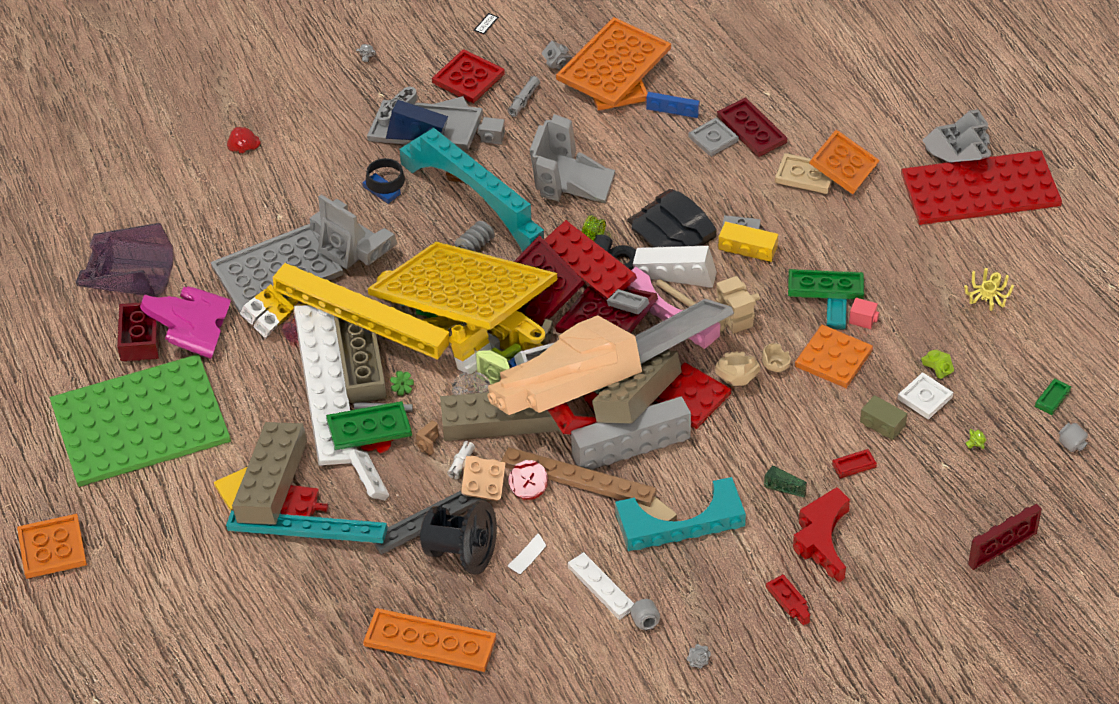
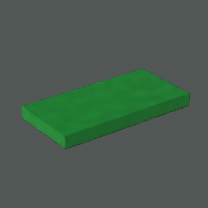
M789 269L788 296L834 299L859 298L864 300V273Z
M403 401L326 415L327 425L335 450L412 436Z

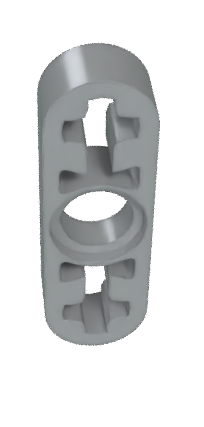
M414 87L404 88L378 111L377 119L380 125H389L391 112L397 100L414 104L418 100L417 91Z

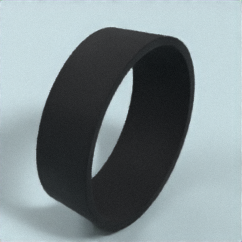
M382 158L373 161L367 167L366 185L375 193H393L399 190L405 183L402 166L396 160ZM383 167L394 168L400 172V175L390 182H377L369 176L374 170Z

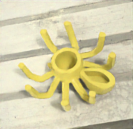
M985 268L982 285L976 286L975 271H973L972 285L977 290L968 292V286H964L965 294L970 295V304L976 303L981 297V300L985 299L986 302L989 300V310L993 311V297H995L999 306L1005 307V298L1011 295L1014 285H1011L1006 295L1001 294L999 291L1004 290L1009 276H1005L1002 287L998 288L1001 282L1000 273H993L990 279L986 281L988 268ZM980 292L973 300V295ZM997 295L1004 299L1003 302L1000 301Z

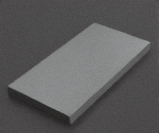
M383 100L379 110H381L390 100ZM428 103L413 104L448 116L443 135L460 149L469 150L483 116L482 108ZM377 115L367 135L368 141L407 145L413 141L386 139L388 126L380 125Z
M704 299L636 335L640 363L734 314L732 307Z

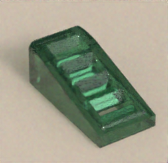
M773 465L764 476V487L801 497L806 495V481Z

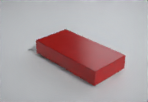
M866 449L832 460V466L841 479L876 468L877 462L870 450Z

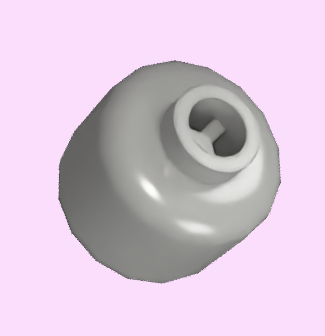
M1077 423L1066 424L1058 433L1060 435L1059 442L1070 452L1076 450L1080 452L1088 444L1086 442L1088 433Z
M650 599L638 600L631 607L630 614L639 629H652L660 621V613L657 606Z

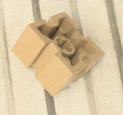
M738 276L718 282L716 286V294L718 295L716 302L731 306L734 314L725 318L728 320L727 326L732 334L753 327V319L755 318L754 306L756 301L760 300L759 294L750 295L745 283L741 282Z

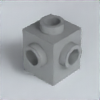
M553 40L541 53L547 60L546 64L552 69L557 68L561 70L572 59L568 53L569 49L565 45Z

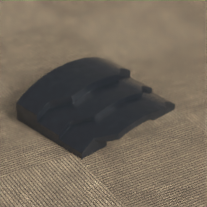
M668 189L656 196L655 201L641 208V211L627 219V222L632 225V230L646 240L652 248L703 246L716 238L717 229L703 210L690 198L673 189Z

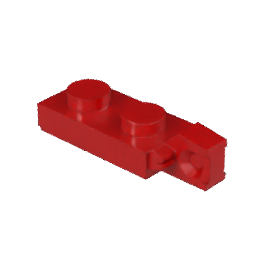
M784 574L766 583L767 590L792 618L797 617V620L803 626L810 623L811 614L808 612L807 601Z

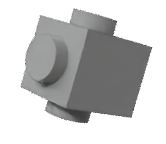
M484 117L482 124L478 125V134L481 137V142L502 144L505 135V120Z

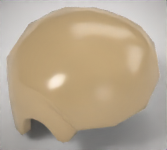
M770 343L763 349L762 363L770 371L782 372L790 366L791 358L789 351L784 352L780 344Z

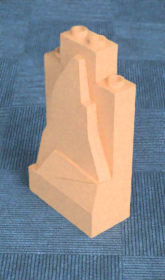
M600 316L582 321L559 335V340L539 356L500 372L501 380L488 386V400L492 405L508 415L529 407L540 413L641 373L642 368L636 337Z

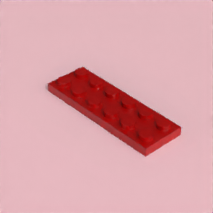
M567 220L544 239L589 287L606 300L618 289L624 291L637 279L633 271Z

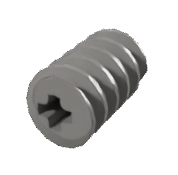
M477 221L475 225L471 226L470 229L456 239L455 247L474 252L479 251L481 247H484L486 243H489L495 237L494 230L486 222Z

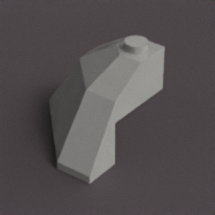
M978 109L968 111L955 124L936 127L923 139L925 147L929 152L948 162L980 160L991 156V151L987 148L990 144L989 135L986 133L988 123Z

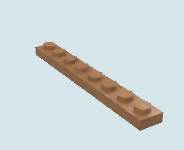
M508 447L501 462H505V468L512 470L516 464L522 461L533 460L545 468L548 480L620 500L635 497L638 504L650 507L657 493L655 487Z

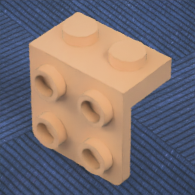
M466 456L462 464V471L464 473L461 494L499 501L502 493L505 462L494 459H482L477 456Z

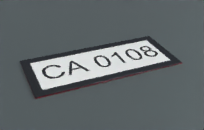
M488 13L473 31L485 34L499 17Z

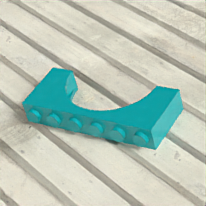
M728 477L714 480L712 482L713 499L710 505L701 514L684 521L657 519L646 513L638 505L635 497L616 501L615 515L627 551L641 550L651 546H660L665 543L679 542L688 538H698L702 535L744 527L746 513L733 478Z

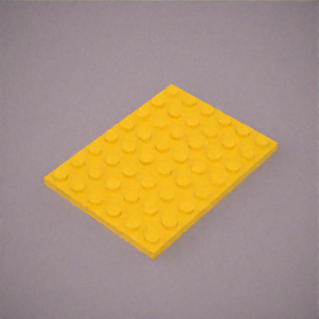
M436 241L367 289L368 295L378 299L388 300L392 303L402 304L410 308L420 309L423 312L434 313L438 316L448 317L456 321L466 322L469 325H476L491 330L557 281V273Z

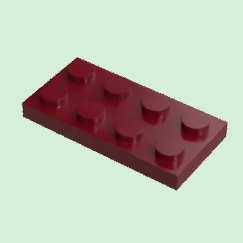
M746 97L717 111V117L758 158L787 143L788 138Z
M1038 504L1026 507L1021 513L1014 517L1010 516L1005 522L991 527L986 533L975 536L972 540L968 562L970 568L975 570L1036 535L1042 508Z

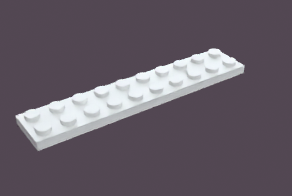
M310 305L294 306L318 465L351 464L352 460L348 454L353 449L357 450V447L335 450L326 421V415L350 411L334 315Z

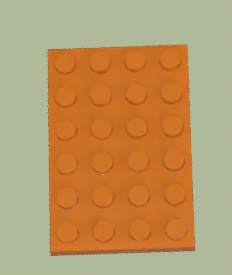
M613 17L556 74V80L615 107L671 49V43Z

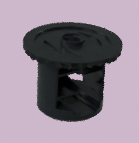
M476 501V504H472V508H469L467 514L463 517L450 515L448 509L441 506L431 507L425 514L421 525L420 543L422 550L427 556L436 558L441 557L445 552L460 554L461 565L465 571L474 575L482 573L492 558L496 543L497 522L494 509L487 501Z

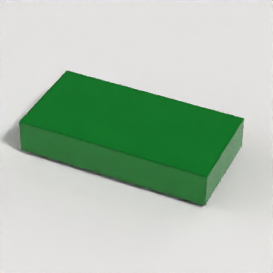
M1054 378L1035 402V407L1053 415L1070 393L1072 386Z

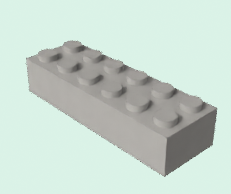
M681 396L649 406L632 424L598 422L572 430V457L577 466L593 470L642 453H648L658 448H664L677 442H683L686 439H690L691 412Z

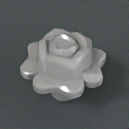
M363 44L359 49H356L357 53H360L363 62H368L369 57L377 54L373 50V46Z
M696 644L695 648L689 649L687 661L690 662L689 665L691 667L701 669L703 665L709 663L711 652L708 651V646Z

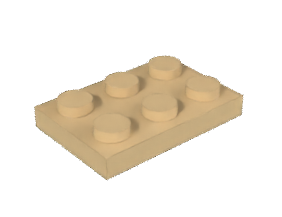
M784 153L775 177V183L828 194L833 180L809 164L810 158Z

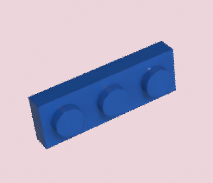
M652 92L647 94L646 109L694 118L699 116V100Z

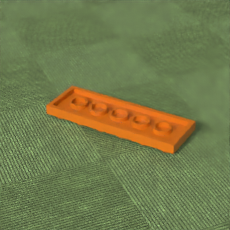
M376 608L363 642L365 647L485 672L496 641V633Z

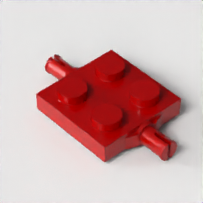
M290 485L280 514L312 517L315 511L328 512L329 504L317 503L318 488Z

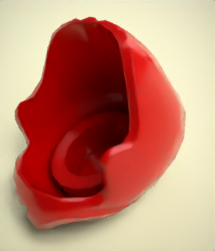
M235 127L229 135L227 147L230 151L244 153L249 149L258 148L261 141L250 129Z

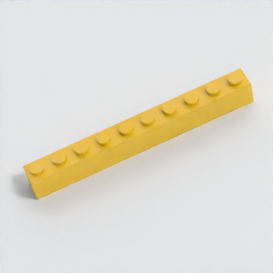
M284 263L273 276V289L437 360L449 346V331L384 305L377 300H372L360 293L353 292L343 286L334 284L329 280L315 276L312 273L303 271L296 266Z

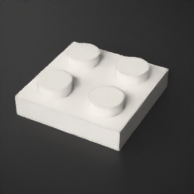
M923 372L898 394L899 401L928 420L953 398L952 391Z

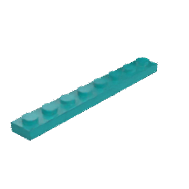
M231 510L226 524L227 531L384 543L388 530L387 523L285 514H279L276 525L237 523L233 510Z

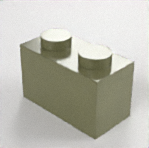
M875 395L861 409L860 422L891 440H894L906 426L907 413Z

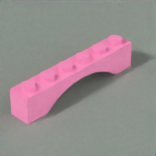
M637 267L631 270L636 274L637 279L627 288L656 293L649 275ZM658 294V300L649 310L652 315L659 317L663 321L683 311L665 302ZM717 322L689 337V339L705 349L720 337V323Z

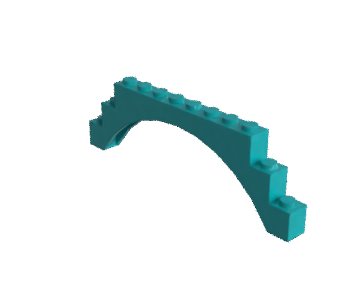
M432 128L399 149L401 165L411 173L416 172L420 168L434 167L447 171L468 184L497 213L511 232L522 252L539 235L544 239V229L531 220V204L435 128Z

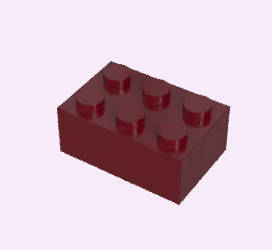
M142 302L119 304L117 348L121 362L159 359L160 322L141 310L140 305Z

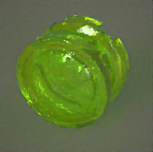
M589 215L583 224L581 232L594 241L596 235L604 234L606 221L605 219L599 220L594 215Z

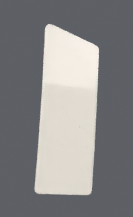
M537 534L522 552L508 564V567L521 574L546 547L541 536Z

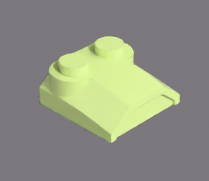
M491 350L478 351L476 353L478 379L489 385L499 382L501 380L500 372L510 369L507 359Z

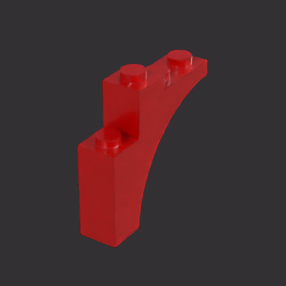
M836 487L800 509L799 524L803 529L794 534L793 549L805 560L813 557L814 561L820 564L827 574L839 583L845 579L846 566L838 557L831 536L836 524L849 512L850 499Z

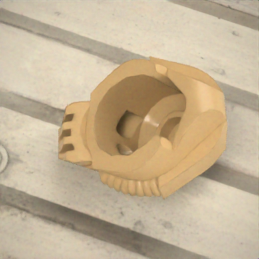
M736 351L735 353L730 352V354L725 353V357L720 358L716 363L715 371L730 386L747 385L758 374L760 364L754 356H745L743 351L740 353Z

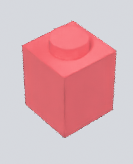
M855 298L850 310L849 324L871 329L873 323H877L880 312L877 311L878 303Z

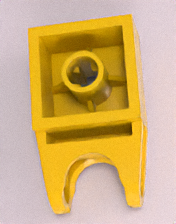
M518 311L509 315L491 330L487 329L491 335H495L499 339L500 348L503 350L515 343L521 346L522 351L543 346L541 341L545 339L544 329ZM535 332L540 333L541 336L536 338Z

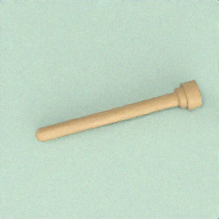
M659 279L656 281L658 287L686 306L690 307L696 304L663 280ZM727 319L719 321L720 332L726 328L728 324Z

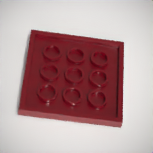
M540 235L514 261L557 273V281L517 310L539 326L543 325L545 319L549 320L585 284L579 275Z
M588 286L555 326L556 332L564 333L582 321L600 316L631 334L658 300L657 293L626 288L625 292L646 297L649 300V304L639 314L608 306L607 300Z

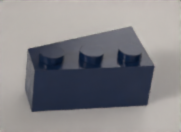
M397 100L391 112L386 139L415 140L432 128H435L443 135L448 116Z

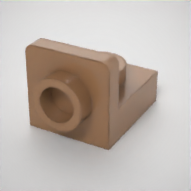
M431 420L416 433L418 449L430 456L434 453L433 442L439 436L438 424L435 421Z

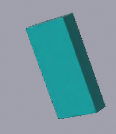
M828 298L826 326L832 329L845 330L847 299Z

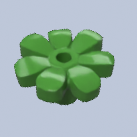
M397 371L396 377H391L390 382L394 383L391 386V390L397 391V395L400 396L404 395V391L410 393L412 388L409 385L414 384V380L409 379L411 374L409 372H404L403 374L402 371Z

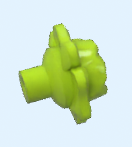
M970 429V440L966 442V445L969 449L973 446L984 449V443L987 439L983 432H980L979 429L976 431Z

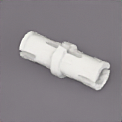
M465 441L459 453L454 456V462L447 472L450 478L453 479L454 477L455 480L459 478L465 457L471 456L473 450H475L473 443L469 442L468 444V441Z

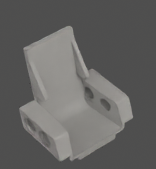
M554 114L552 120H545L543 126H538L530 148L536 190H540L541 197L558 202L562 192L606 204L615 176V170L602 166L580 152L577 153L576 159H574L576 146L572 121Z
M322 194L318 196L320 211L310 217V229L320 235L318 252L340 266L348 269L358 260L369 266L397 244L395 234L383 228L373 233L357 223V216L348 211L347 204L338 199L331 201Z

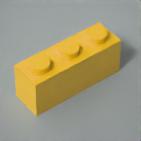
M730 222L724 223L718 240V250L772 262L778 247L777 233Z

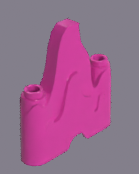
M183 286L180 297L183 299L171 296L157 298L144 295L140 305L141 310L168 327L165 339L169 343L204 357L212 358L221 332L219 328H221L226 317L231 299L190 286Z

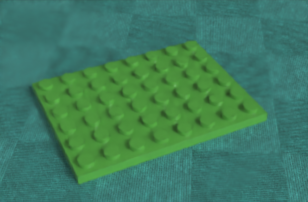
M199 354L49 397L78 487L231 442Z

